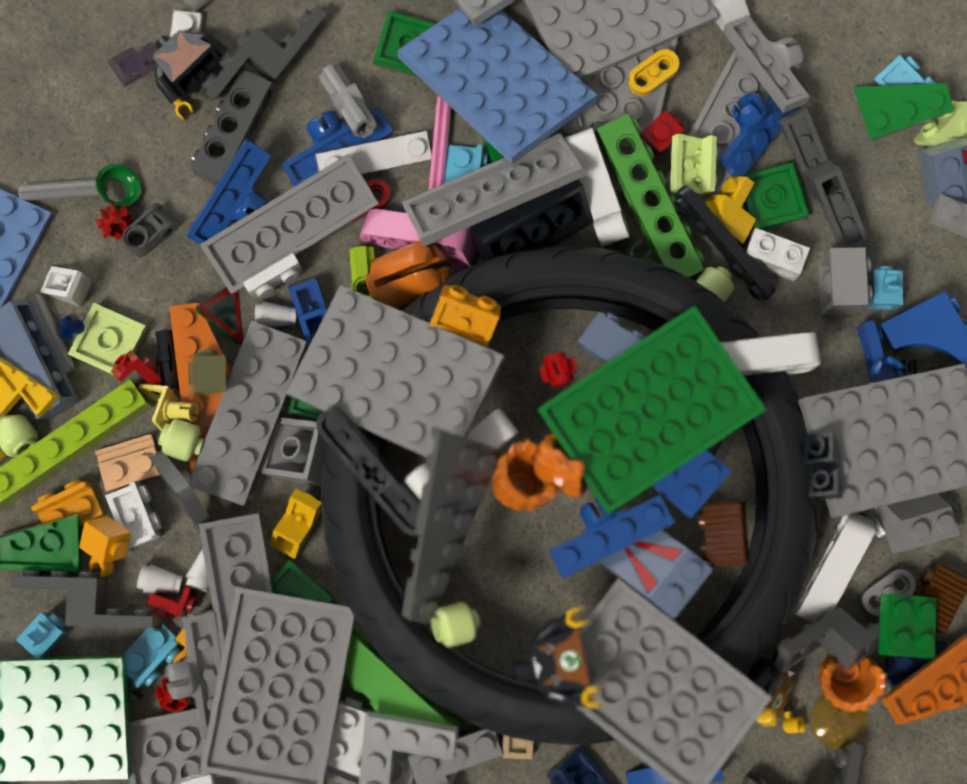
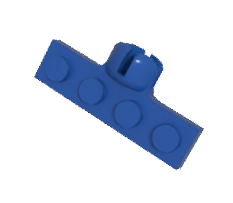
M757 93L746 94L737 100V105L742 111L740 112L736 104L732 106L731 111L732 116L740 126V132L719 158L731 177H743L782 129L778 120L792 114L799 107L783 113L771 96L764 102L760 94Z
M378 107L370 112L374 117L377 127L374 128L370 136L364 139L362 137H355L349 126L343 124L332 110L321 113V119L327 127L326 130H324L317 117L310 120L307 124V131L313 140V145L281 164L294 187L319 172L315 154L379 141L391 135L393 130L380 108Z
M246 138L189 228L186 236L201 244L226 229L232 220L239 221L254 212V210L267 204L265 196L255 191L253 184L272 156L271 153Z
M875 321L865 322L858 326L857 332L868 367L870 383L907 376L902 371L905 368L898 359L884 355L881 346L883 335L880 328L876 327Z
M658 495L626 512H622L617 508L608 515L597 499H595L603 515L601 517L593 502L583 505L579 513L585 524V531L581 535L549 550L562 578L565 579L674 524L675 521L662 496Z

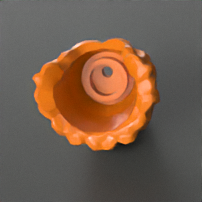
M553 433L545 436L538 445L534 456L533 467L535 475L546 486L551 484L556 486V492H562L569 497L581 498L588 488L582 478L584 464L579 460L571 461Z
M529 439L511 446L508 452L497 461L496 471L492 475L493 482L491 485L495 498L503 506L510 507L518 512L523 509L532 511L537 507H543L548 501L555 498L557 491L556 486L552 484L544 487L543 483L535 475L533 463L534 454L537 452L538 447Z
M830 654L823 659L820 665L818 682L823 688V695L826 700L831 701L833 706L840 708L842 711L857 712L859 709L867 711L870 705L877 702L878 696L883 695L885 692V678L887 674L869 657H866L849 671Z

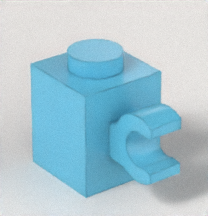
M891 266L876 267V270H873L867 276V283L872 287V300L869 302L867 309L897 310L903 305V271L893 270Z
M41 612L16 640L35 658H47L70 632L64 627L65 620L57 613Z

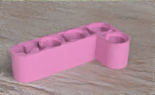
M370 209L368 211L359 236L363 242L369 245L400 249L420 241L406 213L380 209ZM469 227L434 242L444 252L447 259L446 263L450 267L463 271L472 266L477 248Z

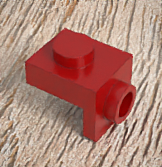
M665 110L639 136L659 156L672 145V136L678 133L684 134L685 130L681 121L675 115L670 116Z
M131 350L127 354L119 356L111 370L112 374L120 382L133 370L150 385H158L162 381L155 373L159 368L149 358L145 357L141 360Z
M185 587L179 602L157 593H151L147 605L155 607L153 613L170 618L171 614L183 617L186 616L187 612L191 613L196 605L197 596H194L196 589Z

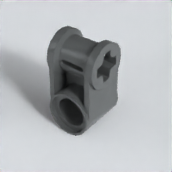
M155 203L147 208L142 216L126 228L123 233V242L133 255L138 257L145 256L177 230L179 223L176 220H171L162 211V206L159 203ZM136 237H145L141 245H132V241Z

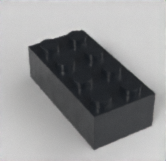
M577 179L470 226L469 230L480 259L484 262L519 251L553 247L592 224L593 218L584 186Z

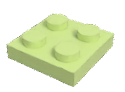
M93 302L68 355L112 374L113 364L119 356L127 354L130 350L136 353L147 327Z

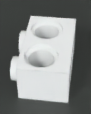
M755 228L748 239L744 251L760 269L795 281L801 274L810 248Z

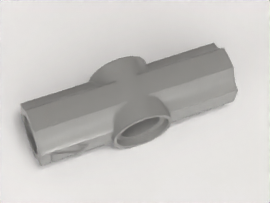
M330 64L324 67L318 77L321 85H323L326 93H328L338 117L345 120L355 137H362L364 139L370 136L377 125L374 117L367 109L355 83H350L340 66Z

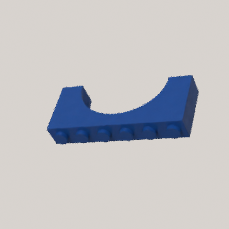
M945 291L881 324V328L895 353L909 348L932 349L949 356L959 365L965 364L967 371V321L963 323L958 315L962 310L954 296L948 297Z

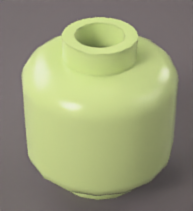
M718 266L717 269L714 267L704 268L695 280L715 293L723 302L734 291L731 273L721 266Z
M21 414L6 415L0 419V447L7 456L16 457L38 442L39 435L26 416Z
M175 419L170 424L166 423L164 425L158 445L162 446L163 454L187 462L192 459L194 454L199 456L205 439L200 438V427L180 419Z
M458 602L438 608L435 617L431 619V626L437 642H442L447 647H454L471 642L475 638L476 628L480 627V619L475 609L471 610L466 603Z

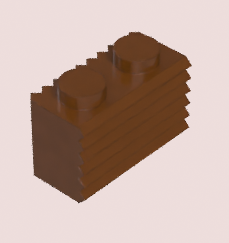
M745 502L703 504L704 511L699 512V525L701 530H705L706 542H703L701 545L703 561H708L707 565L710 567L751 565Z
M936 563L932 567H926L920 578L923 585L919 593L914 592L912 596L937 598L936 632L946 633L967 593V577L941 563Z

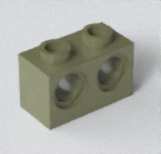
M200 350L199 353H195V356L188 360L189 395H216L226 392L225 355H217V350Z

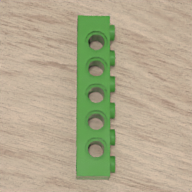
M627 113L597 128L595 134L599 145L649 248L653 251L656 262L687 277L704 270L702 266L704 258L697 247L693 248L689 238L692 237L691 231L685 222L681 223L676 213L679 209L674 203L675 199L673 196H668L664 188L667 185L662 172L660 170L656 171L652 160H654L653 153L647 144L643 145L639 137L641 129L636 119H631ZM620 141H628L632 145L633 150L630 155L623 154L620 151ZM638 166L644 170L645 178L643 181L633 178V167ZM646 192H652L656 195L658 202L655 207H650L645 203L644 196ZM659 218H665L669 221L670 229L667 233H663L658 229L657 221ZM673 243L680 245L682 248V256L679 259L672 257L670 254V246Z

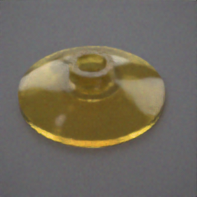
M821 695L815 701L810 711L809 720L812 733L823 746L829 749L839 751L852 742L859 744L867 734L869 727L867 711L860 709L857 712L842 711L840 708L833 706L831 701L826 700L824 695ZM841 715L846 718V724L842 727L837 724V718Z

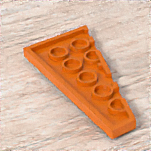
M200 303L169 306L181 402H193L199 408L198 415L191 414V416L197 417L196 421H184L200 427V438L206 439L223 393L216 395H189L188 360L194 357L195 353H199L200 350H217V355L225 354L215 337L209 321L196 311V306ZM225 356L227 385L232 370ZM195 454L189 461L190 476L199 457ZM262 458V460H261V463H260V466H259V468H258V471H259L260 468H261L263 458Z
M967 633L935 656V659H931L881 697L896 724L904 725L933 716L936 713L960 708L967 704Z

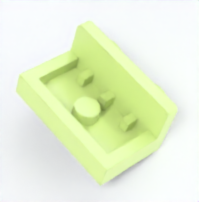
M952 101L955 112L926 123L915 137V143L929 148L966 137L967 102Z
M679 133L672 136L670 192H676L683 185L689 186L699 197L715 191L717 183V136L710 135L703 139Z

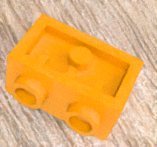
M444 285L429 326L439 327L487 348L500 317L501 306L489 297L480 296L479 298L471 295L460 286L452 285L450 287Z
M81 480L68 483L64 486L65 490L56 495L54 492L39 497L37 499L38 503L31 506L32 511L38 513L42 523L81 513V526H83L85 521L97 519L105 515L92 484L86 481L81 482Z

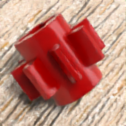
M113 203L105 209H100L102 218L96 220L98 229H102L103 237L107 238L110 236L115 238L116 241L123 237V233L128 228V225L134 223L132 216L128 215L125 205L119 208Z
M562 351L543 358L545 366L539 369L543 383L551 382L553 388H558L575 381L572 374L577 373L578 367L574 356L567 358L565 352Z
M169 677L161 679L162 686L155 687L156 700H160L161 708L165 707L170 712H178L188 706V699H194L193 697L174 699L170 696L167 688V683L172 681H169Z

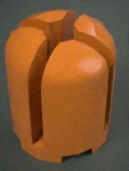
M417 241L371 260L370 262L373 263L370 273L365 276L367 288L372 299L378 298L381 303L397 310H402L425 292L432 291L441 282L444 283L450 277L449 267H443L436 271L430 269L447 262L445 254L435 243L423 246L421 241Z

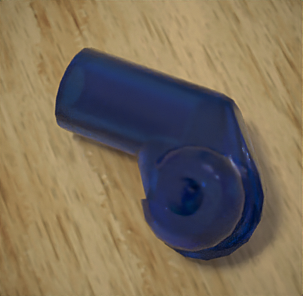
M71 316L62 317L57 321L60 327L57 333L63 340H71L85 330L84 323L78 319L73 321Z

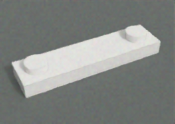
M427 131L315 154L319 171L349 154L360 174L430 160L432 157Z

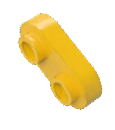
M661 49L633 68L628 77L629 90L637 96H647L673 78L679 68V58L676 53L668 49ZM664 63L668 65L669 69L662 70L659 65ZM642 79L646 82V85L639 86L637 81Z

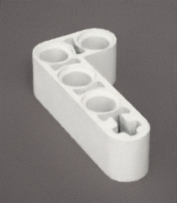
M593 127L565 137L567 144L584 170L585 176L579 180L584 186L590 211L594 219V228L601 246L603 247L629 238V228Z
M801 333L721 343L743 376L786 371V374H800L812 371L821 364L816 333Z
M498 408L472 428L467 438L501 449L519 431L503 411ZM426 463L405 479L406 484L419 500L421 498L422 486L428 481L430 467Z
M858 513L843 515L838 525H834V536L798 602L795 615L815 624L824 612L831 613L834 611L875 534L876 527L872 520Z

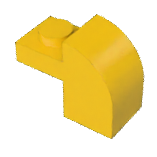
M729 177L722 185L720 194L708 195L705 204L739 244H744L756 221L754 217L742 208L754 182L748 177Z
M295 489L290 496L284 516L273 531L269 546L295 559L321 515L322 510H320L322 502L308 493Z

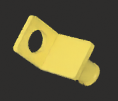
M139 385L138 389L149 400L158 402L152 422L161 431L166 423L170 424L174 419L188 420L190 422L197 420V417L191 416V414H199L198 405L193 402H180V399L168 386ZM151 391L158 392L161 395L154 394Z

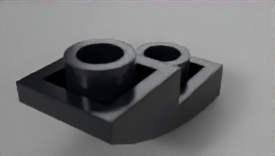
M832 431L804 435V465L809 468L808 497L813 501L843 498L841 461L836 433Z

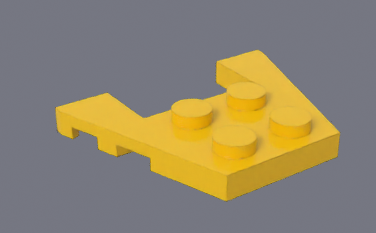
M0 356V419L22 397L36 415H44L60 396ZM0 447L1 463L7 455L3 452V450Z

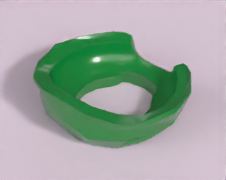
M122 164L105 166L96 176V190L100 198L108 204L113 203L117 207L124 205L127 207L134 204L142 193L141 182L137 174ZM117 180L124 185L126 195L121 202L108 198L105 191V185L108 181Z

